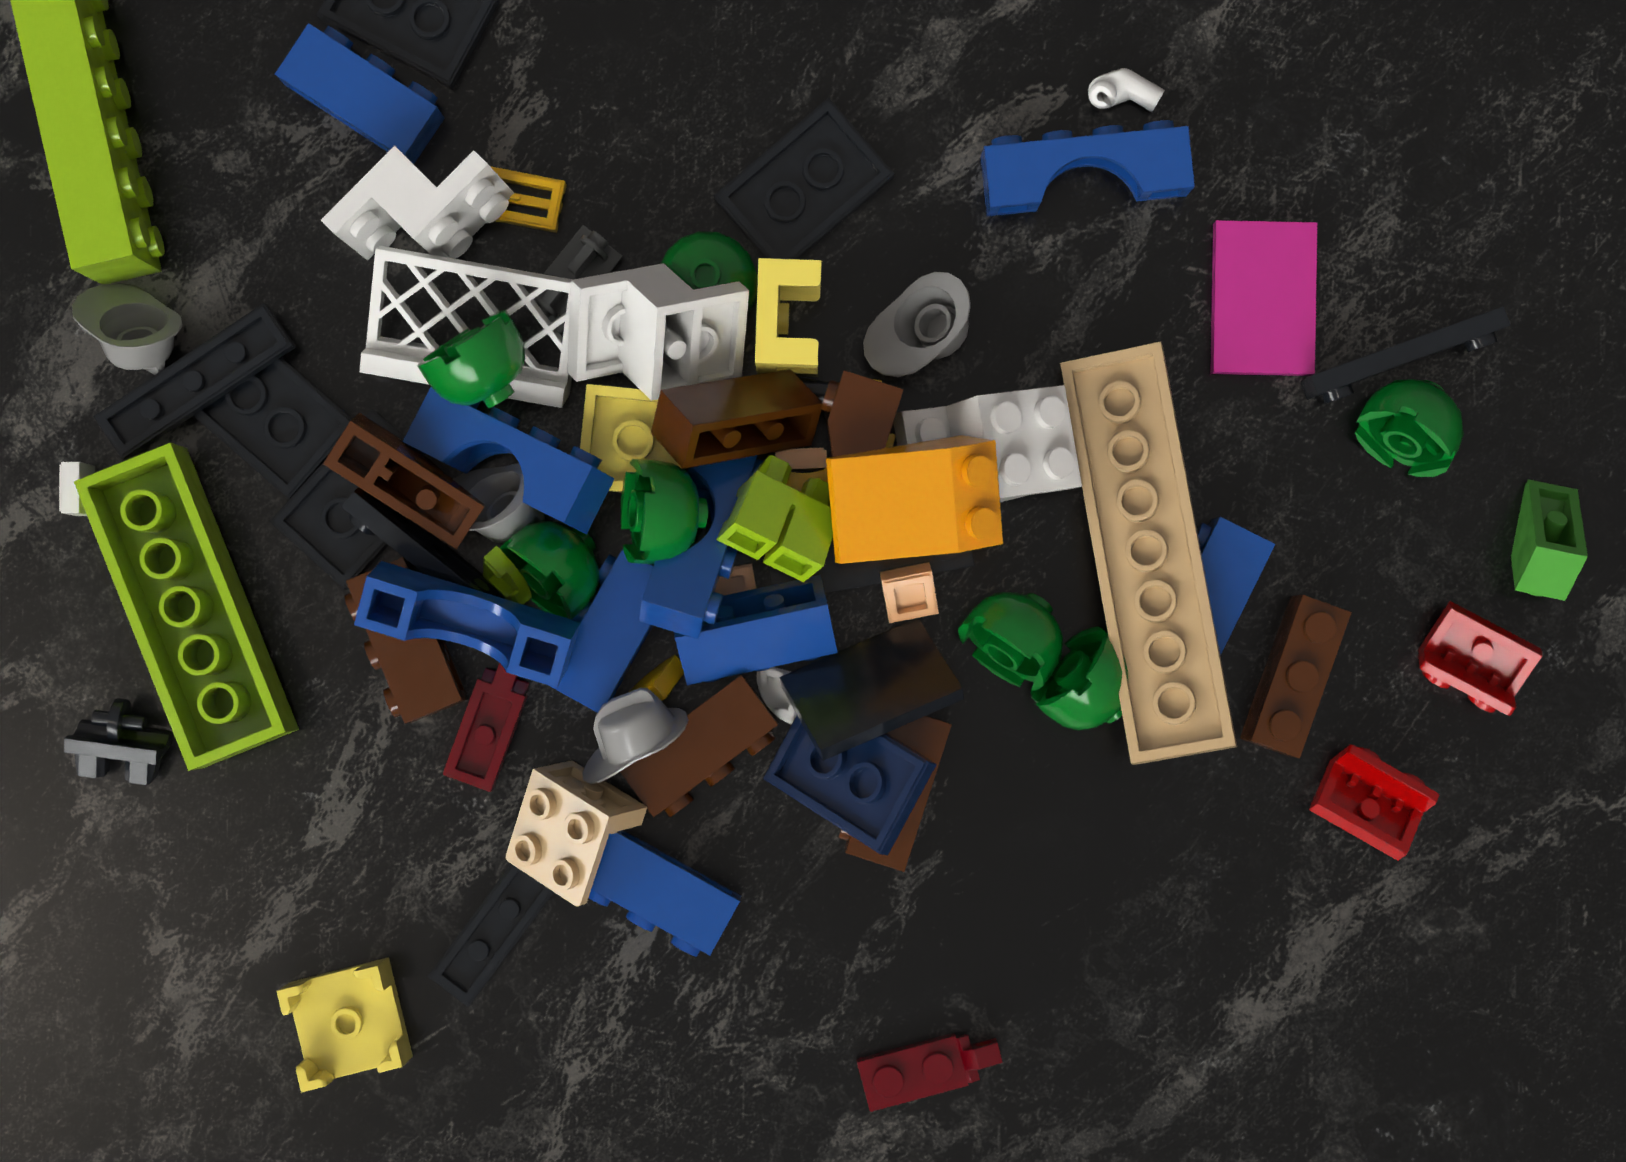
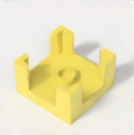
M758 258L755 344L757 374L791 369L796 376L818 377V341L813 338L779 337V334H788L789 303H780V301L817 302L820 299L821 260Z
M587 384L580 449L602 460L598 469L614 478L609 491L622 492L625 473L637 471L630 464L632 459L658 460L673 463L680 467L651 434L658 399L651 401L640 389Z
M389 957L293 981L276 991L282 1015L293 1013L304 1060L296 1066V1074L301 1093L325 1087L335 1078L377 1068L378 1073L401 1068L413 1057Z

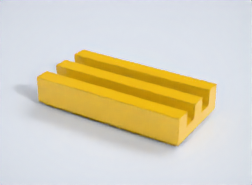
M491 167L506 183L552 191L550 200L518 193L513 194L508 200L510 204L548 211L547 218L505 210L495 221L557 233L558 218L562 210L563 194H565L566 182L564 180Z

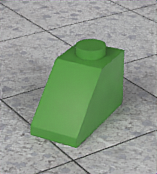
M1528 479L1524 487L1511 554L1515 591L1565 601L1588 557L1578 489Z

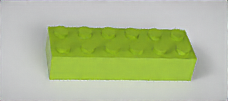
M10 0L71 269L100 284H111L162 272L159 256H163L165 253L164 244L157 226H151L147 208L153 206V195L146 177H140L136 158L142 157V147L136 130L133 127L129 128L125 109L131 108V99L126 83L122 78L117 77L114 60L120 59V51L113 31L106 29L103 11L109 9L108 0Z
M168 443L74 481L188 771L208 767L299 730L188 449L180 445Z

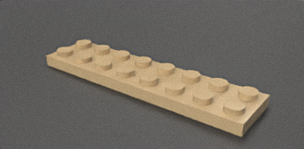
M1161 342L1062 362L1060 365L1068 401L1108 637L1122 669L1119 699L1131 764L1137 765L1235 748L1237 743L1163 345ZM1125 662L1128 669V679L1126 675Z

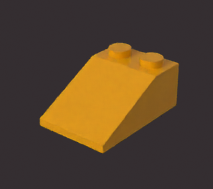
M960 435L826 458L835 563L845 564L960 553L1003 544L995 440Z

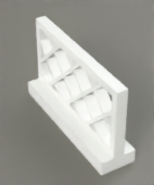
M379 245L375 249L366 348L361 352L359 372L428 384L417 365L424 362L423 359L439 346L427 330L445 316H447L459 333L469 329L455 312V309L473 296L477 298L489 315L499 312L483 289L495 280L509 282L521 298V300L506 310L508 314L511 315L526 305L543 327L542 330L524 342L525 362L521 373L510 383L515 392L508 399L562 408L570 395L572 377L567 373L570 289L571 280L573 279ZM388 261L406 264L420 282L402 295H399L386 279ZM422 267L435 269V271L427 275ZM444 271L458 273L470 289L469 292L451 305L432 282L433 279ZM472 276L487 279L478 284ZM523 285L537 288L528 293ZM422 287L427 290L442 310L423 325L404 302V300ZM546 289L568 293L566 312L553 322H550L534 301V298ZM386 294L391 303L383 308L384 296ZM395 307L414 330L402 340L380 336L382 317ZM565 322L562 337L556 328ZM548 334L561 351L559 368L540 365L527 348ZM419 337L424 344L411 341Z

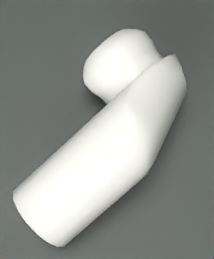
M1120 68L1096 77L1089 85L1088 96L1091 104L1099 109H1106L1132 100L1152 112L1165 90L1130 69Z

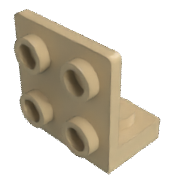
M571 760L532 770L508 846L506 860L578 907L585 905L588 901L609 834H615L618 831L642 825L647 806L605 780L595 784L585 782L582 775L584 767Z

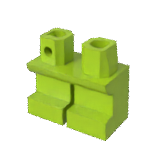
M769 455L759 465L755 473L738 488L736 503L730 517L723 523L716 540L756 560H759L765 554L763 563L801 582H805L824 566L833 537L828 483L819 478H809L803 484L800 492L786 485L792 470L789 463Z

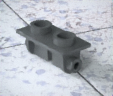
M582 225L544 272V275L579 279L607 274L614 269L623 256L609 246V242L600 234ZM532 287V289L528 293L532 292L537 287ZM546 289L535 297L534 301L550 322H553L566 312L568 293ZM565 322L556 328L560 334L564 331Z

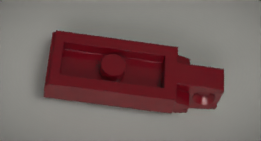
M500 663L497 671L488 667L485 668L482 677L477 679L443 775L488 792L494 790L528 697L526 693L529 682L519 679L520 676L507 673Z
M955 1033L856 1059L870 1112L969 1086L968 1083L980 1080L978 1070L1003 1063L996 1038L971 1044L968 1034L955 1036Z

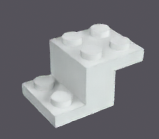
M394 146L321 221L337 237L366 260H369L375 254V249L379 245L389 247L395 240L396 232L401 227L431 255L456 259L467 251L472 244V236L486 222H494L505 212L509 204L508 200L515 193L474 150L436 187Z
M664 263L571 280L567 373L576 382L623 373L651 401L659 399L662 389L742 377L749 290L739 281L693 290Z
M1065 385L978 395L948 406L902 411L895 415L894 428L897 446L960 435L995 440L1000 502L1027 495L1082 487Z

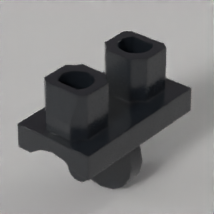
M116 698L112 703L110 711L94 710L92 721L82 719L79 722L75 733L64 738V753L75 754L78 776L89 778L105 777L110 771V760L115 759L125 761L126 781L133 784L149 785L158 775L161 758L172 746V732L146 728L147 718L145 716L131 715L130 701L128 699Z

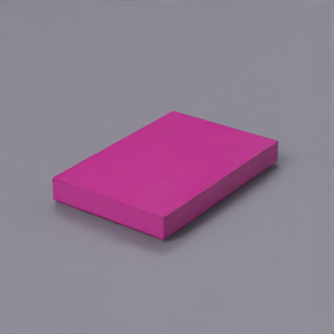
M1216 220L1213 223L1210 374L1311 376L1315 374L1316 222Z

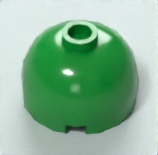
M698 231L680 238L667 250L661 264L664 263L693 290L739 281L749 290L747 315L757 298L758 275L751 255L738 241L719 232Z
M506 310L499 311L483 319L482 322L485 327L482 329L478 326L470 331L466 329L428 354L423 359L424 362L417 365L428 384L440 397L452 404L464 406L484 401L486 406L491 408L515 392L510 383L522 371L525 361V349L519 330Z
M1417 379L1395 380L1375 391L1367 401L1357 420L1359 426L1355 432L1357 440L1366 452L1380 463L1392 468L1394 458L1403 465L1411 466L1408 475L1416 477H1435L1445 473L1460 447L1464 434L1461 411L1450 395L1435 382Z
M632 459L630 464L637 471L625 473L621 496L620 521L621 529H630L633 544H623V550L627 561L630 563L654 564L655 561L670 559L685 552L693 544L697 529H704L707 524V500L698 496L695 482L686 470L679 466L658 460Z
M541 520L528 524L500 547L530 587V600L545 612L572 620L587 606L596 593L600 581L599 565L592 552L596 549L595 542L588 533L586 535L575 528L570 529L559 522Z
M997 592L988 596L968 614L958 628L959 638L963 644L969 637L977 646L972 656L994 675L1018 687L1021 686L1024 680L1034 682L1031 690H1039L1055 671L1062 655L1063 636L1058 622L1051 614L1053 609L1045 599L1034 593L1023 595L1017 592Z
M1097 626L1085 629L1064 643L1071 651L1057 665L1045 685L1039 690H1031V698L1045 715L1060 725L1074 730L1098 727L1105 722L1112 723L1122 716L1119 699L1122 669L1112 643L1109 641L1108 634L1102 628ZM1125 662L1126 675L1128 679V669Z

